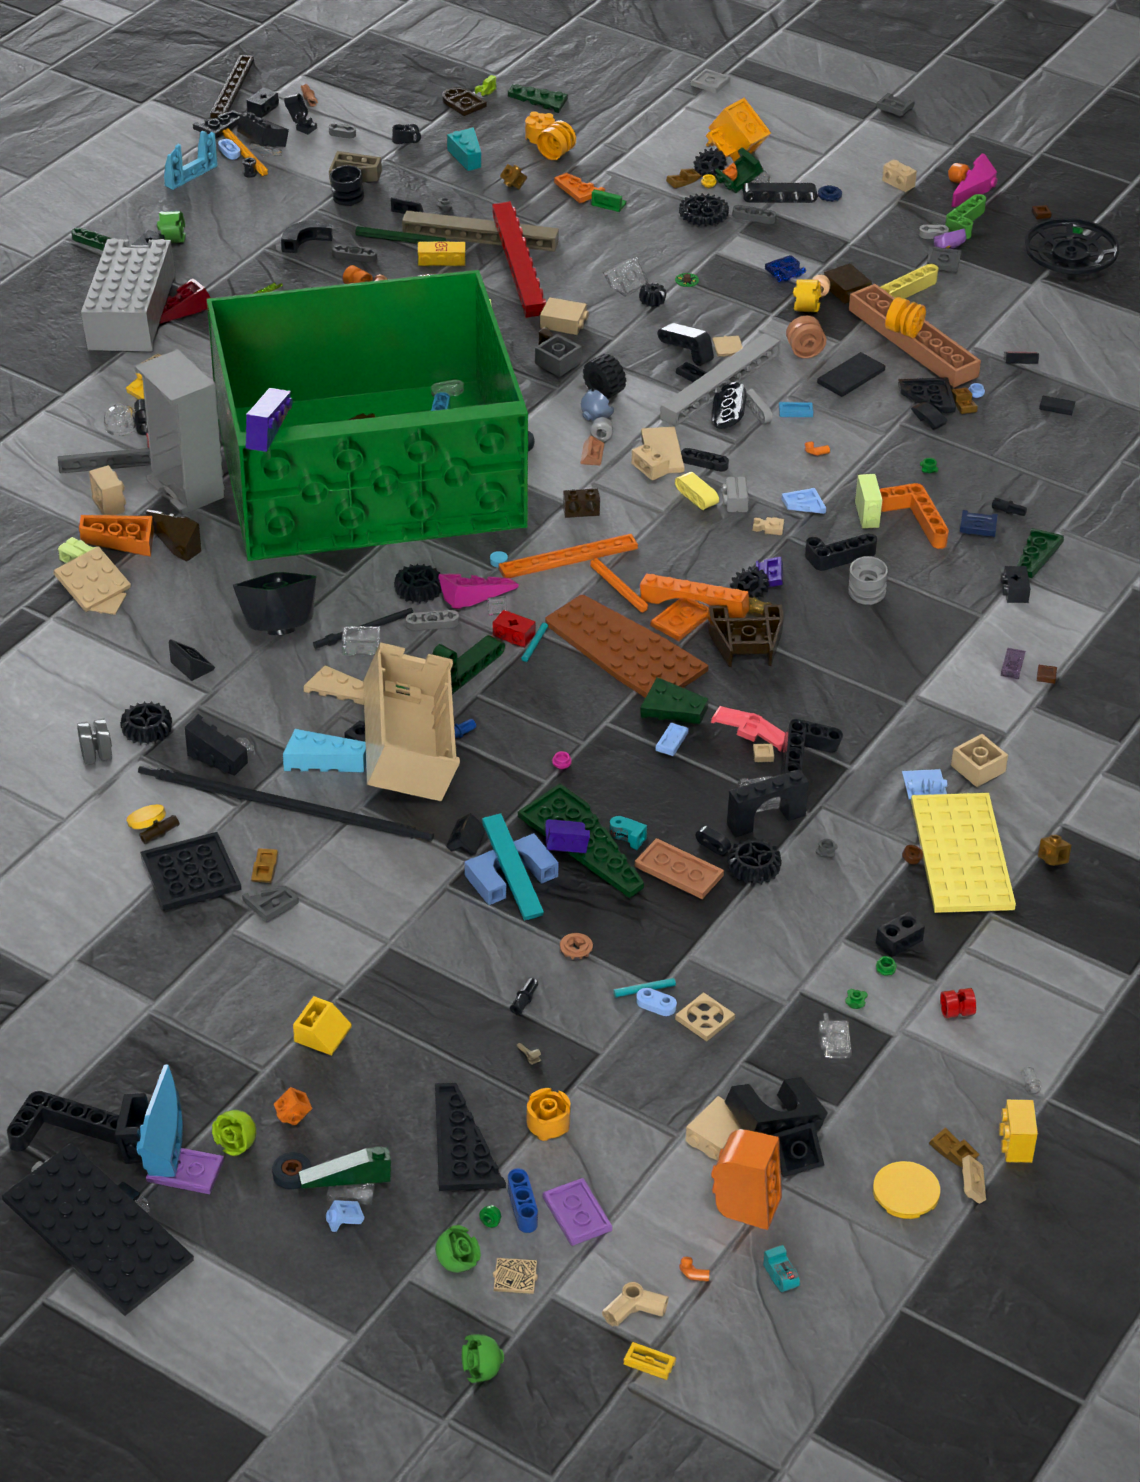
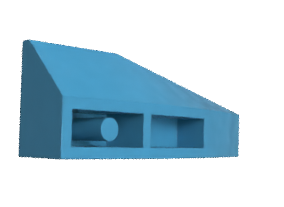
M164 1065L159 1075V1080L145 1114L144 1123L140 1126L141 1138L137 1142V1153L141 1155L143 1168L147 1170L149 1176H176L182 1146V1108L169 1065Z

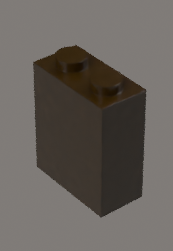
M850 263L824 272V275L830 281L829 291L844 304L849 303L851 293L872 285V281Z

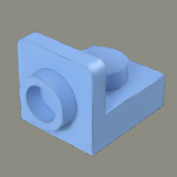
M334 1200L326 1213V1221L329 1223L332 1232H337L341 1223L362 1224L364 1220V1215L358 1201Z

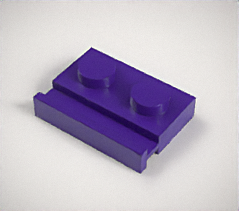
M782 557L765 559L764 562L760 563L756 561V567H758L759 571L763 569L769 578L770 586L768 587L783 585Z

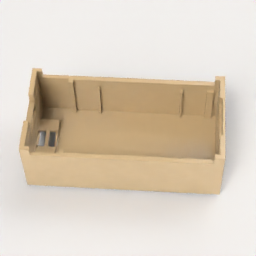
M380 642L363 681L367 785L442 801L460 763L459 757H456L450 670L453 665V659L428 654L426 659L404 654L405 648ZM396 685L407 687L409 690L398 688ZM396 691H397V692L406 693V694H410V696L404 695V694H400V693H396Z

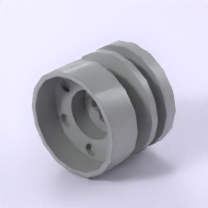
M864 556L852 562L848 590L850 597L857 603L872 605L884 599L888 569L882 560L871 556Z

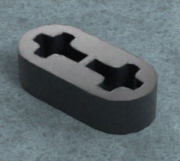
M703 826L695 834L697 841L701 845L719 855H724L731 849V843L728 838L710 827Z

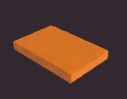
M679 598L651 620L650 626L680 641L708 619L709 607L693 599Z

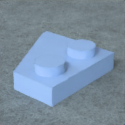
M815 488L782 494V501L787 510L826 513V507Z

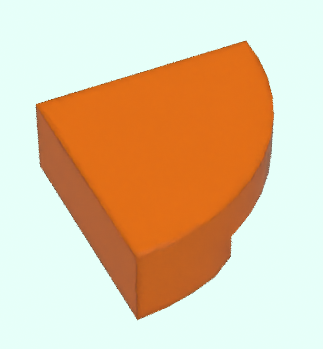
M732 163L722 173L734 181L738 171L736 165Z

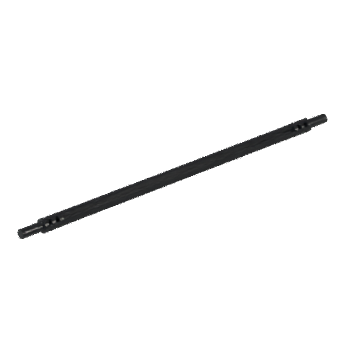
M139 766L138 773L153 776L155 779L408 838L417 837L430 841L434 838V833L418 830L414 826L162 768L153 769L145 766Z

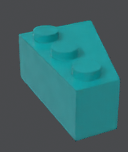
M474 127L447 134V150L467 171L481 168V149Z

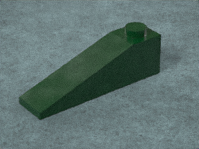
M388 1147L366 1148L299 1171L301 1188L390 1182L391 1157Z

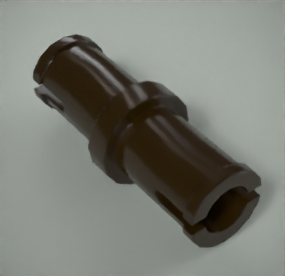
M171 815L160 823H154L153 827L141 832L139 836L144 844H148L159 836H165L166 832L178 827L180 825L179 820L175 815Z

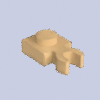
M767 517L766 520L754 518L753 531L765 530V534L782 535L784 519Z

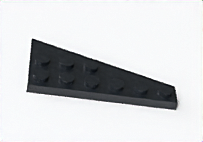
M435 1083L439 1191L506 1188V1182L499 1173V1168L490 1154V1149L479 1127L474 1122L472 1113L469 1112L466 1106V1101L457 1083Z

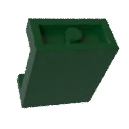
M743 147L738 150L740 158L734 162L738 171L734 181L718 168L715 169L718 182L724 183L725 187L734 193L740 191L744 184L750 183L764 172L760 161Z

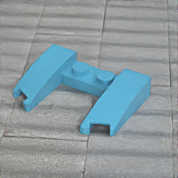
M205 131L200 132L198 159L185 166L182 164L181 145L177 144L171 154L167 155L164 172L165 186L174 190L217 167L214 132L207 134Z

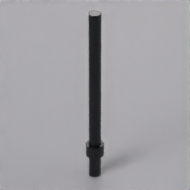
M408 608L337 634L326 635L325 638L313 642V646L317 649L325 645H334L342 639L402 619L408 614L414 613L413 609Z

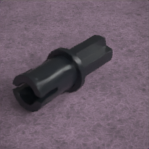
M995 497L992 502L993 509L1002 510L1006 514L1026 515L1027 507L1014 504L1011 500L1005 501Z
M529 978L524 987L517 991L516 999L510 1006L512 1013L516 1015L522 1014L525 1006L532 1001V994L538 986V981Z

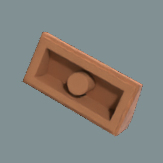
M590 435L583 444L580 463L600 466L604 443Z

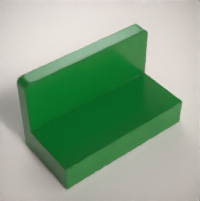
M594 189L592 191L591 205L620 212L626 205V200H622L620 195Z

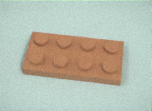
M657 838L635 860L636 868L701 899L724 876L723 869Z

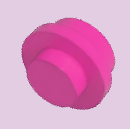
M563 751L557 752L552 759V764L559 769L568 768L572 763L570 755Z

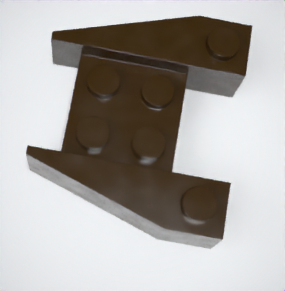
M782 604L764 605L763 616L758 618H729L727 605L709 606V635L729 667H732L733 654H767L768 666L772 665L783 629L784 615Z

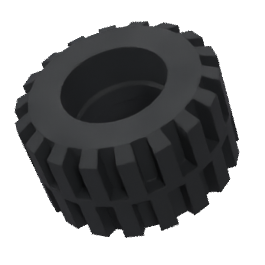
M601 354L584 365L583 379L588 390L592 389V392L597 390L609 399L623 391L624 387H626V374L623 371L622 365L619 364L615 357L609 354Z

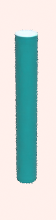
M542 623L521 657L522 661L527 662L548 628L546 623Z
M674 978L618 988L614 989L613 992L616 998L637 994L643 988L657 990L676 986Z

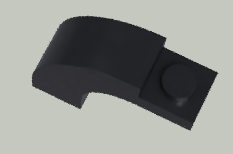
M308 220L289 226L281 236L282 252L297 253L302 243L311 240L332 241V224H318L317 220Z

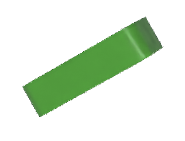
M975 194L948 213L945 226L949 228V232L965 228L966 239L971 238L973 221L985 212L986 197L982 194Z

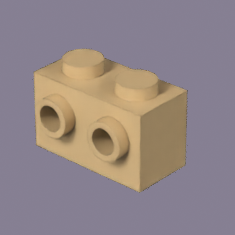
M893 159L884 164L882 181L907 192L915 187L917 171Z
M650 443L632 449L631 464L651 480L669 473V459Z

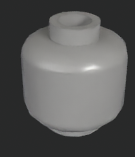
M604 417L595 419L591 425V435L602 442L609 440L613 432L611 421Z

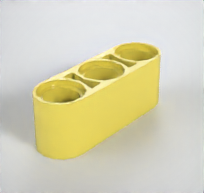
M693 472L686 473L675 479L676 488L701 510L719 503L717 492Z

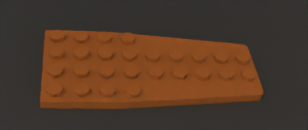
M579 595L545 617V623L548 625V628L618 681L645 698L656 677L684 688L708 672L709 665L659 634L585 595Z

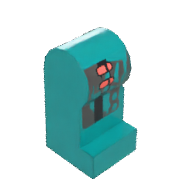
M615 816L610 820V835L614 839H622L629 842L631 848L638 850L647 839V825L622 816Z
M783 1245L765 1251L763 1263L772 1281L781 1292L800 1286L799 1275L786 1256L787 1251Z

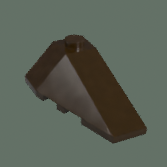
M146 511L147 516L153 517L154 533L173 555L187 562L201 552L199 523L186 516L176 517L175 514L165 515L159 511Z

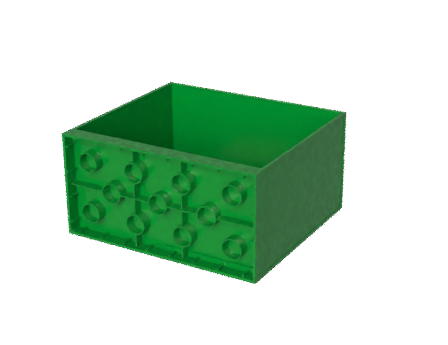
M479 270L207 299L213 381L217 387L218 425L247 561L527 528L528 411ZM269 388L291 391L290 398L293 399L292 408L289 409L268 451L246 449V414ZM444 392L450 395V409L431 411L434 397L437 393ZM362 413L365 415L375 414L374 418L349 420Z

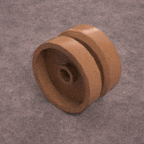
M800 316L794 319L786 329L788 342L794 354L800 358H812L822 352L826 346L827 338L819 321L814 317Z

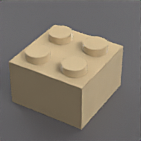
M109 465L89 471L92 499L103 515L124 513L126 500L123 491L125 488L123 482L118 480L116 472L112 471Z
M981 734L953 749L951 766L978 787L1006 772L1008 754Z

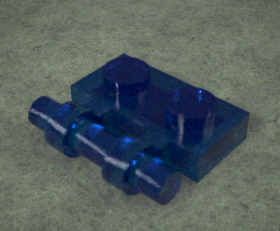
M792 255L765 263V270L771 275L777 276L778 282H786L792 277L797 278L806 273L805 267L800 268V262Z

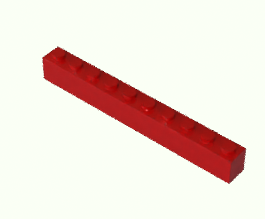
M511 201L492 204L493 219L525 317L540 316L546 305V299H543V290L539 288L540 281L539 278H536L535 267L533 268V260L530 257L529 248L526 247V239L522 237L523 230L522 227H519L520 222L519 218L516 217V209L512 207Z

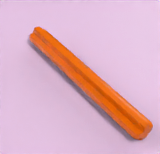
M598 558L590 561V566L642 613L648 610V604Z

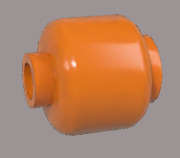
M953 164L948 170L950 181L959 184L961 181H965L966 173L970 170L968 165Z

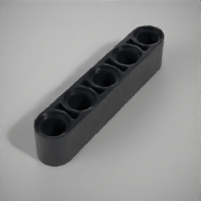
M746 183L742 188L743 199L748 203H812L818 198L817 188L813 183Z

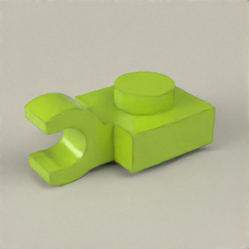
M490 75L483 81V85L476 86L475 94L481 92V96L495 91L496 76Z

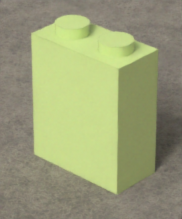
M875 474L858 475L855 504L862 528L880 527L882 496Z

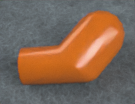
M812 441L805 443L804 449L807 453L816 456L830 453L828 445L814 447Z
M683 1257L681 1259L679 1268L688 1279L709 1282L710 1270L696 1269L692 1265L693 1259L691 1257Z

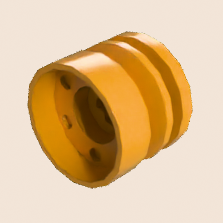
M556 121L538 134L536 144L538 150L545 158L557 160L575 146L576 135L568 123Z
M896 297L886 315V329L896 333L901 331L902 335L915 338L923 326L926 307L921 304L918 305L916 302L910 304L909 300Z

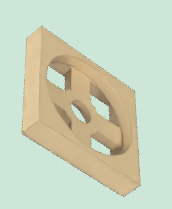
M704 992L675 1016V1020L705 1041L711 1039L735 1019L733 1012ZM701 1004H707L711 1008L708 1011H702L697 1007ZM690 1013L697 1018L693 1023L687 1017ZM718 1013L724 1017L721 1023L713 1019ZM706 1015L709 1017V1019L703 1020L701 1019V1017ZM702 1026H709V1027H711V1028H701V1027H702Z

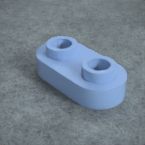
M222 139L218 142L219 150L227 158L235 160L240 157V148L232 140Z
M643 988L637 992L636 1002L639 1007L662 1016H670L676 1012L677 1002L674 997L651 988Z

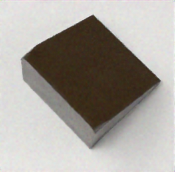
M546 327L539 331V345L553 337Z

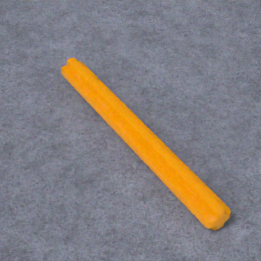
M224 129L223 136L226 139L232 140L240 148V153L244 158L251 157L256 159L255 169L260 175H268V169L230 129Z

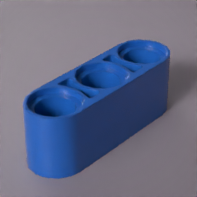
M516 1168L508 1174V1194L519 1230L524 1233H531L538 1227V1208L527 1172Z

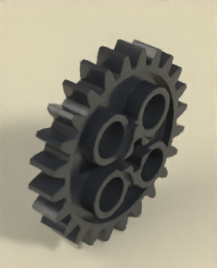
M701 193L700 196L698 194H695V196L690 195L689 198L685 197V200H681L679 214L680 217H683V220H687V223L693 222V225L698 223L699 226L701 224L713 226V223L718 225L719 222H723V219H727L729 206L725 199L721 200V197L715 198V195L710 196L709 193L707 195Z

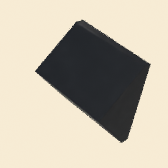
M170 639V662L191 681L215 669V666L195 648Z
M814 1122L772 1134V1136L779 1137L780 1170L783 1177L825 1165Z

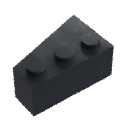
M247 112L246 114H240L237 132L261 146L286 147L289 129L259 118L254 113Z

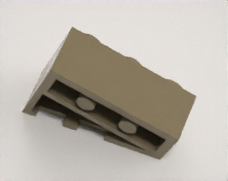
M337 151L329 168V179L332 170L340 166L350 165L361 170L363 182L378 181L382 173L381 157Z

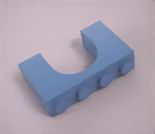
M534 833L514 841L524 867L529 869L541 884L558 877V861L546 850V847ZM494 850L465 861V877L488 905L506 899V883L496 872L501 866Z

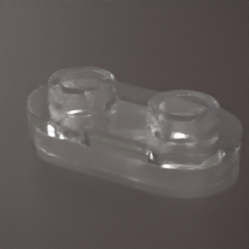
M460 380L435 383L431 386V394L434 397L440 392L447 393L450 396H457L464 391V383Z

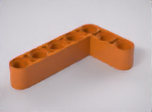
M913 483L880 489L882 496L881 512L911 508L931 545L937 549H943L947 546L949 530L923 485Z

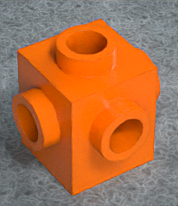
M292 1087L274 1103L278 1119L295 1126L312 1110L306 1093Z

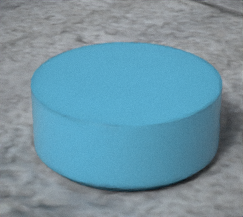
M496 551L490 555V564L494 567H498L500 563L508 562V555L504 552Z

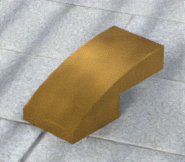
M693 168L681 169L680 175H669L666 182L674 188H679L697 181L701 178V175Z
M967 387L951 389L955 405L961 414L977 412L978 406L972 400V393Z
M258 848L251 881L272 883L278 860V850Z
M946 1127L929 1142L941 1155L962 1168V1158L970 1155L976 1159L980 1155L965 1139L960 1142Z

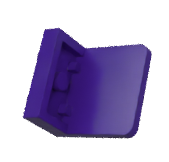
M546 820V850L586 853L590 830H585L584 823Z

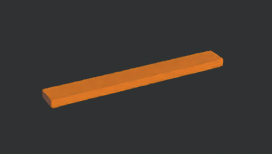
M627 534L498 564V569L503 578H513L638 549V543L632 534Z

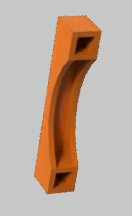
M647 573L640 583L641 598L648 603L660 604L663 601L674 598H687L701 601L710 606L727 605L728 616L731 618H744L749 611L748 591Z

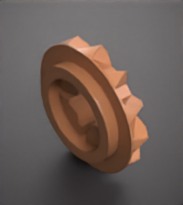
M581 933L568 934L560 941V952H563L565 957L571 956L572 960L575 957L582 959L583 956L588 957L593 949L592 940ZM575 943L579 949L573 947V944Z

